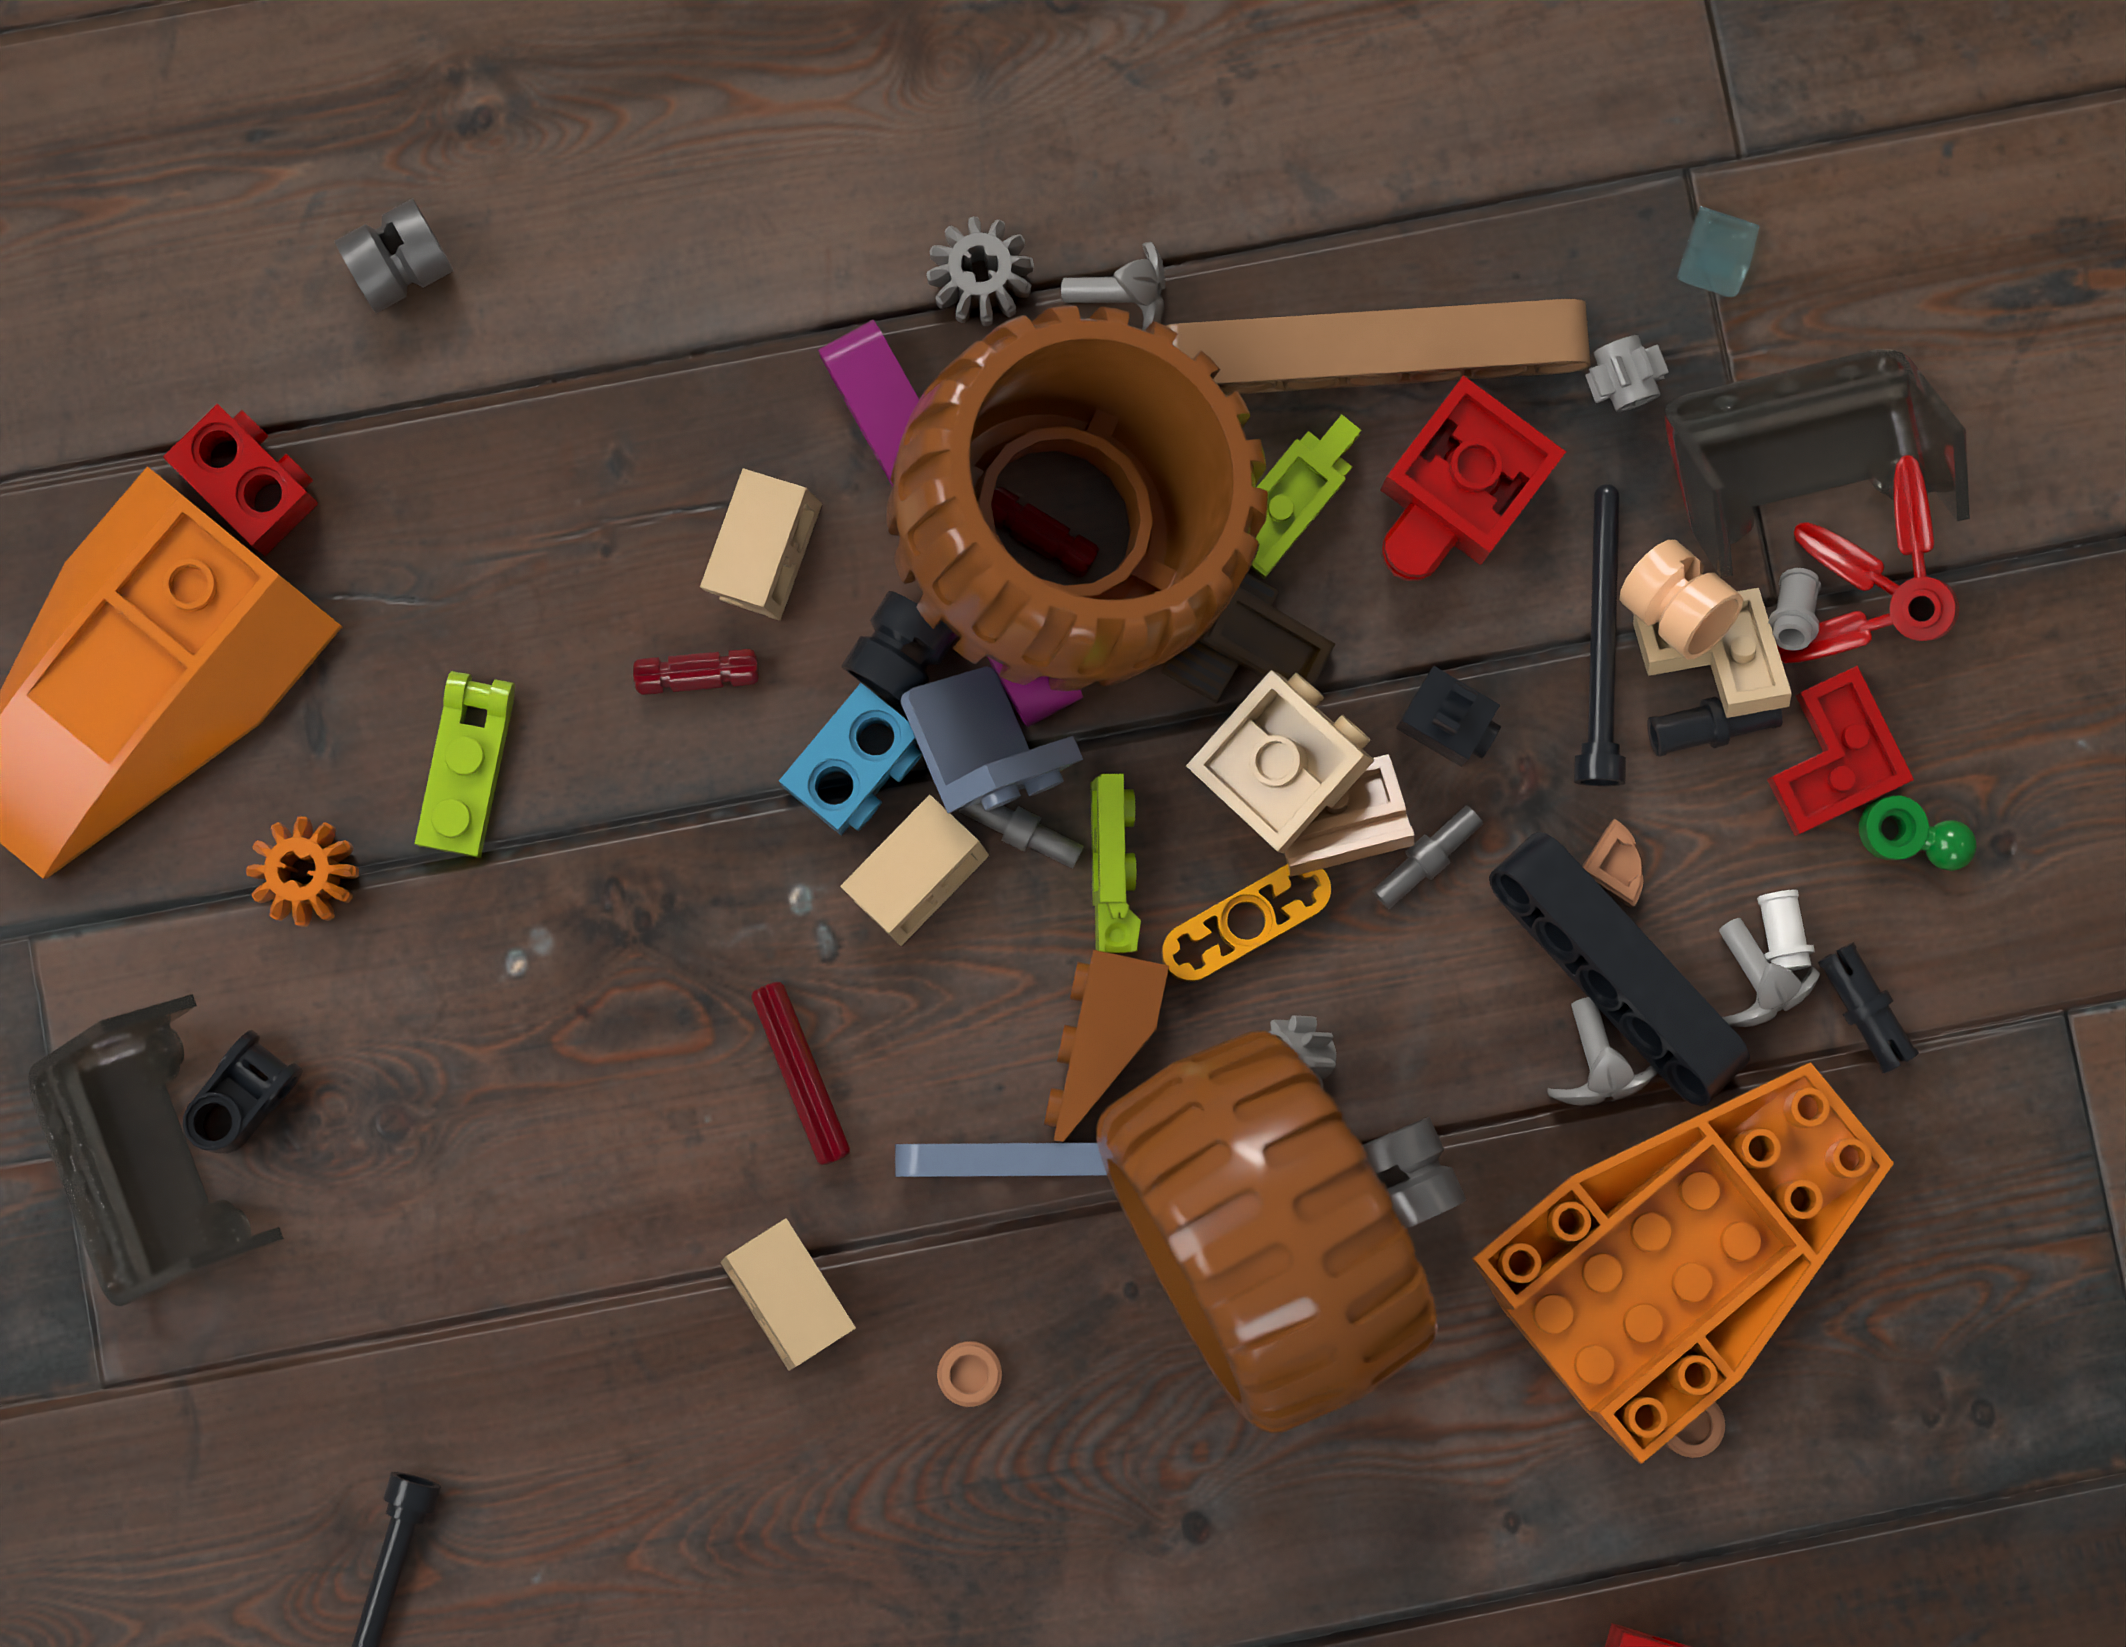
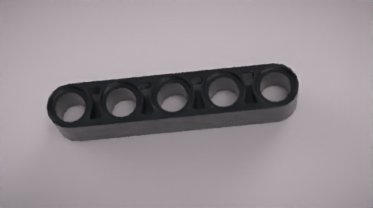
M1542 832L1533 833L1491 872L1489 883L1499 901L1683 1099L1697 1106L1708 1105L1748 1064L1750 1053L1740 1036L1555 838Z

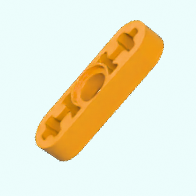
M1288 864L1174 928L1167 935L1162 946L1163 964L1169 965L1168 972L1181 981L1196 982L1208 977L1318 914L1328 903L1331 894V883L1324 869H1319L1298 875L1302 880L1313 877L1317 882L1318 887L1311 893L1314 904L1305 907L1301 900H1294L1285 905L1280 911L1288 917V920L1278 925L1272 905L1259 891L1265 887H1271L1273 899L1285 893L1291 887V881L1288 877L1290 876ZM1240 903L1253 904L1263 913L1264 928L1261 934L1253 939H1240L1228 927V914L1234 906ZM1211 918H1215L1220 937L1233 949V952L1226 956H1221L1220 947L1217 944L1202 954L1201 960L1204 964L1202 968L1194 970L1190 963H1183L1179 966L1173 958L1180 950L1178 939L1185 935L1193 943L1211 935L1212 932L1203 923Z

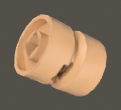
M1666 540L1645 554L1634 566L1621 588L1619 600L1647 626L1659 622L1658 634L1685 659H1696L1716 645L1729 631L1742 609L1743 598L1716 573L1703 574L1704 565L1677 540Z

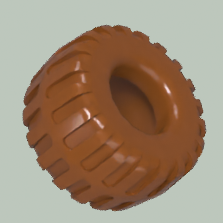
M1057 306L1047 308L1032 322L1027 316H1019L1001 324L982 341H976L943 369L924 391L910 415L893 464L890 478L893 488L887 504L888 532L891 535H897L900 538L894 555V561L903 584L917 582L923 593L917 609L933 629L943 621L960 638L953 649L974 664L979 662L984 656L1003 664L999 676L1014 683L1027 685L1036 678L1044 676L1049 677V686L1052 690L1078 691L1096 681H1099L1100 685L1104 687L1118 684L1168 661L1189 648L1212 627L1229 605L1254 562L1259 549V542L1255 538L1266 522L1268 492L1255 486L1267 467L1260 439L1247 440L1243 427L1251 417L1244 400L1238 391L1229 396L1224 394L1213 380L1219 373L1220 368L1203 351H1200L1192 359L1172 344L1178 333L1155 321L1145 330L1128 325L1129 312L1100 307L1086 319L1080 318L1077 306ZM1059 451L1087 460L1110 478L1126 505L1130 528L1126 555L1118 568L1094 583L1063 586L1037 578L1019 565L1009 555L996 534L991 507L997 477L1007 464L1028 453Z
M1264 1030L1247 1032L1171 1063L1113 1103L1099 1117L1096 1129L1099 1153L1118 1201L1145 1256L1211 1372L1239 1412L1256 1428L1268 1433L1285 1432L1357 1402L1426 1353L1434 1343L1437 1332L1435 1303L1433 1296L1430 1294L1425 1271L1414 1254V1245L1407 1229L1401 1224L1386 1187L1383 1183H1380L1367 1159L1366 1151L1345 1123L1341 1110L1333 1098L1324 1092L1318 1077L1312 1069L1300 1059L1299 1054L1287 1042Z

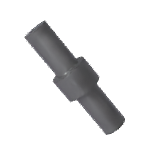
M978 803L959 810L960 813L1004 834L1002 841L1022 851H1025L1028 846L1072 869L1084 847L1039 824L1041 817L1019 806L1016 811L1003 805L985 811L982 803Z
M1466 805L1431 838L1423 835L1414 846H1411L1406 851L1408 859L1372 890L1375 896L1383 905L1391 909L1422 879L1427 877L1432 880L1450 863L1448 856L1483 825L1480 817Z

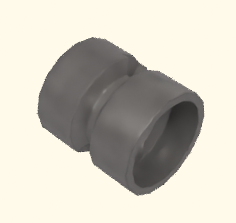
M413 198L383 214L381 227L374 229L365 224L335 240V244L347 267L375 313L407 297V285L415 283L424 288L454 271Z
M1430 1117L1362 1145L1380 1183H1383L1393 1201V1208L1404 1227L1408 1228L1467 1200L1453 1168L1442 1166L1438 1161L1444 1148Z

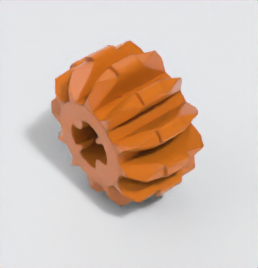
M298 817L294 824L293 836L283 824L275 823L271 826V832L277 844L272 847L265 842L257 840L253 845V850L256 853L267 857L265 865L253 864L246 868L247 876L256 879H266V882L257 887L252 893L254 901L264 903L274 899L270 907V917L282 921L292 910L295 925L300 927H307L312 918V908H314L321 919L326 921L335 917L334 909L328 899L333 896L337 900L349 903L353 898V894L349 890L339 887L340 879H354L359 876V868L353 865L339 864L341 860L348 857L354 850L352 844L346 840L332 844L336 828L326 822L319 826L313 834L311 820L307 817ZM299 858L312 864L315 863L316 866L315 871H308V874L314 877L307 885L290 878L291 872H298L292 866Z

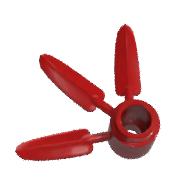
M1905 455L1896 464L1894 475V516L1898 549L1903 555H1912L1914 578L1907 580L1899 586L1882 575L1884 563L1866 550L1823 527L1809 522L1799 523L1794 529L1795 540L1807 553L1858 589L1869 591L1875 584L1891 594L1892 599L1890 602V613L1867 620L1863 612L1854 611L1819 623V632L1816 638L1804 649L1786 650L1777 645L1783 663L1814 660L1865 646L1872 640L1871 631L1893 624L1901 634L1917 641L1939 639L1949 633L1956 624L1959 616V601L1955 592L1945 582L1927 577L1924 553H1928L1934 548V535L1924 477L1918 461L1913 456ZM1920 596L1930 598L1935 606L1933 616L1923 622L1916 620L1910 611L1912 602Z

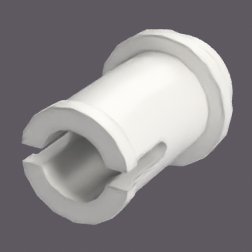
M1798 890L1778 891L1757 898L1758 905L1761 907L1769 952L1765 953L1764 956L1768 962L1785 967L1790 971L1810 967L1809 955L1815 953L1814 945H1807L1798 902Z

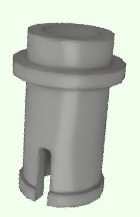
M1793 568L1785 571L1780 577L1777 609L1771 613L1768 624L1771 625L1772 635H1774L1776 644L1783 649H1804L1816 638L1819 632V620L1815 616L1821 582H1818L1819 577L1811 570Z

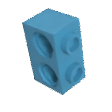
M860 683L781 777L779 782L787 792L842 836L850 825L857 831L865 826L882 804V801L875 796L891 776L898 782L903 780L919 761L922 752L916 748L918 742L909 721ZM884 724L892 729L895 738L892 747L887 752L881 755H869L861 750L859 747V737L867 726ZM841 772L853 780L851 796L841 804L832 805L825 803L818 795V787L821 780L830 773Z

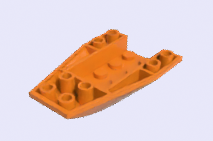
M147 466L64 563L0 690V843L41 878L48 879L259 726L342 629V626Z
M1810 1062L1570 1176L1475 1255L1472 1260L1502 1310L1582 1408L1639 1464H1642L1742 1379L1894 1162Z

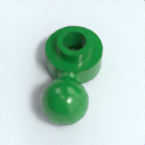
M1890 796L1877 799L1866 807L1859 821V835L1864 847L1872 855L1883 860L1906 859L1915 855L1920 850H1924L1933 865L1942 870L1954 871L1968 865L1976 853V838L1967 825L1956 820H1945L1933 827L1929 826L1927 816L1922 807L1908 797ZM1887 817L1894 819L1898 825V833L1893 840L1885 838L1881 830L1882 822Z

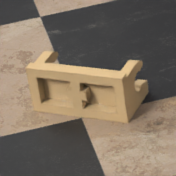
M743 468L700 588L720 596L719 600L780 621L822 503L806 487Z
M929 795L840 887L885 932L902 946L988 858L989 854L974 835Z
M787 1218L730 1253L720 1262L788 1371L856 1328Z

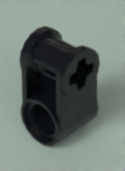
M253 1030L247 1031L227 1051L217 1066L215 1073L188 1104L183 1114L182 1124L186 1137L194 1146L206 1151L224 1154L237 1151L247 1143L248 1139L267 1115L290 1093L301 1077L302 1068L295 1063L287 1066L259 1044L260 1036ZM250 1064L263 1072L268 1077V1080L266 1081L250 1068ZM225 1106L232 1116V1128L223 1139L211 1141L204 1131V1119L213 1108Z

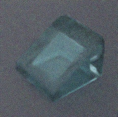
M1700 206L1680 264L1678 279L1728 297H1735L1750 268L1759 225Z

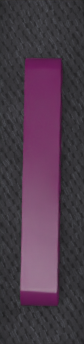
M871 320L818 349V353L893 488L890 480L893 464L908 420L919 398L874 320ZM987 657L1027 728L1083 698L1081 690L1057 691L1050 689L1049 677L1040 676L1027 685L1006 680L999 676L1003 664Z

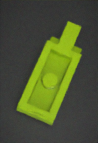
M1343 415L1337 419L1321 440L1309 431L1300 441L1296 439L1257 486V488H1262L1268 492V512L1266 522L1255 538L1259 542V549L1250 568L1264 579L1344 484L1346 475L1352 469V466L1342 457L1357 440L1361 430Z
M1100 774L1090 783L1093 906H1095L1096 950L1107 953H1130L1137 951L1141 920L1129 909V905L1126 903V891H1135L1136 888L1135 853H1125V827H1134L1135 795L1133 789H1124V774Z

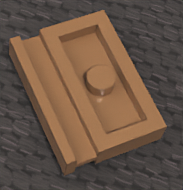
M1389 754L1374 757V762L1332 808L1326 806L1284 852L1290 877L1414 846V832L1412 826L1410 827L1406 806Z

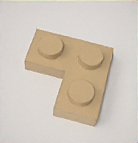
M1759 588L1737 591L1743 598V604L1736 621L1716 645L1696 659H1685L1658 634L1659 622L1647 626L1634 615L1633 625L1648 676L1711 665L1726 718L1789 707L1792 693L1774 635H1772L1771 625L1768 624L1769 619Z

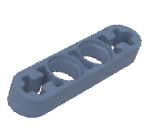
M1098 1143L895 1144V1177L1107 1175L1099 1153Z

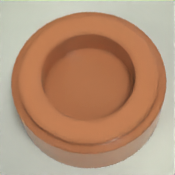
M977 1341L957 1343L944 1353L939 1362L937 1370L939 1387L943 1394L957 1405L964 1407L982 1405L995 1395L1000 1386L1002 1368L999 1358L990 1347Z
M1714 1402L1665 1445L1673 1452L1690 1458L1702 1457L1711 1453L1718 1447L1725 1433V1419L1721 1408Z

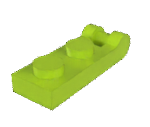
M456 671L449 673L415 845L481 858L514 702L515 683L495 679L492 685L472 681L471 674ZM468 706L487 710L484 728L464 724Z

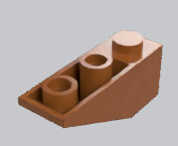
M1093 950L1090 964L1077 962L1070 999L1082 1002L1077 1027L1064 1025L1057 1058L1058 1063L1069 1065L1065 1088L1061 1090L1051 1087L1044 1126L1056 1128L1054 1141L1063 1143L1156 1030L1169 965Z

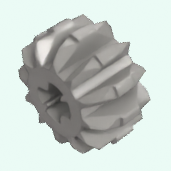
M973 216L968 220L969 235L964 237L957 228L949 226L945 229V237L950 247L943 245H933L931 247L930 258L940 266L927 271V280L929 285L943 287L936 296V303L941 309L959 301L956 309V320L958 322L965 323L969 319L972 310L977 309L980 310L982 325L990 326L993 321V307L997 306L1004 315L1012 317L1016 313V306L1010 295L1019 298L1029 297L1031 285L1021 277L1034 271V263L1030 257L1018 256L1025 247V240L1022 235L1011 236L1002 242L1005 232V223L1000 219L995 220L987 234L981 233L980 220L978 217ZM985 261V266L989 271L988 281L976 282L975 275L972 272V263Z

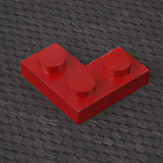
M1858 665L1795 695L1823 752L1767 779L1794 836L1914 780Z

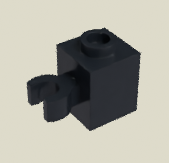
M1433 666L1396 729L1461 767L1468 761L1471 754L1482 759L1501 729L1499 724L1492 721L1500 704Z

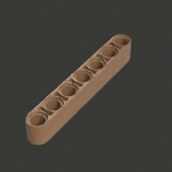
M1554 299L1166 325L1178 333L1172 343L1174 346L1192 359L1200 351H1203L1216 363L1220 371L1213 380L1225 395H1231L1236 391L1239 394L1451 381L1460 380L1463 375L1468 379L1560 374L1580 371L1591 366L1586 302L1578 299Z

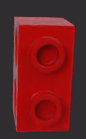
M217 403L163 458L251 546L266 556L319 504L305 490L314 480L288 454H285L276 461L261 446L269 436L242 409L232 418ZM223 441H236L237 454L235 459L225 467H212L210 458L213 449ZM269 484L280 485L282 497L279 504L267 512L256 511L254 501L258 491Z

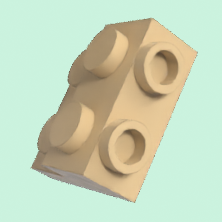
M1271 670L1186 767L1275 850L1284 853L1326 806L1332 808L1374 762V759L1363 750L1370 741V738L1344 715H1341L1334 723L1317 708L1324 699V696L1296 672L1287 680L1282 675Z

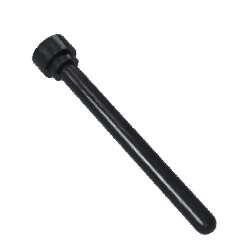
M1610 484L1599 486L1594 493L1588 742L1581 744V754L1575 756L1574 783L1586 786L1624 785L1626 781V757L1620 755V745L1614 743L1619 492L1616 487Z
M391 1472L383 1497L388 1502L386 1514L391 1516L351 1647H379L416 1524L424 1523L426 1513L434 1512L441 1489L438 1483L412 1474Z

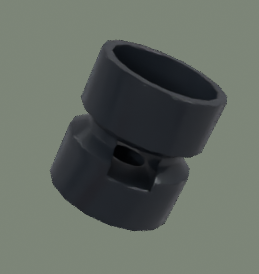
M888 591L870 620L875 630L872 636H860L841 666L855 679L902 707V695L915 687L929 683V677L925 671L927 666L940 665L958 636L943 621L933 629L917 609V603L894 591Z

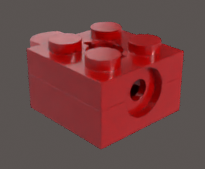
M1463 375L1389 472L1380 491L1405 509L1383 540L1381 555L1385 566L1398 578L1405 581L1418 582L1433 574L1454 546L1479 565H1482L1557 466L1566 451Z

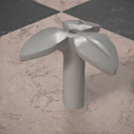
M1152 242L1142 244L1147 260L1140 259L1125 264L1115 271L1114 277L1063 278L1061 285L1063 302L1135 303L1143 312L1142 330H1145L1153 321L1161 323L1165 307L1160 294L1161 290L1165 289L1166 280L1163 261L1157 248Z
M1741 918L1733 919L1720 928V934L1757 992L1756 1002L1752 1007L1741 1013L1722 1017L1730 1026L1747 1027L1768 1022L1776 1016L1778 1011L1782 1009L1788 1011L1802 1002L1816 985L1820 973L1814 967H1811L1806 976L1800 981L1785 967L1769 963Z
M1589 997L1579 999L1571 1004L1590 1069L1588 1082L1579 1088L1568 1090L1548 1088L1547 1093L1549 1097L1573 1105H1597L1602 1103L1606 1097L1612 1096L1614 1100L1630 1096L1645 1087L1655 1077L1657 1071L1652 1066H1649L1644 1072L1634 1075L1628 1061L1609 1046L1599 1008Z

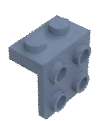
M982 667L918 686L902 695V707L947 813L978 803H982L984 810L988 811L1021 796L1019 790L1023 788L1026 789L1028 796L1044 792L1064 782L1060 773L1061 770L1083 760L1074 736L1029 750L1001 681L995 670L991 667Z

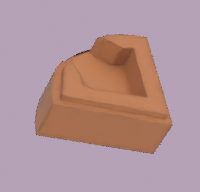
M1613 819L1582 867L1605 892L1632 908L1637 903L1643 887L1642 861L1632 834L1619 821Z

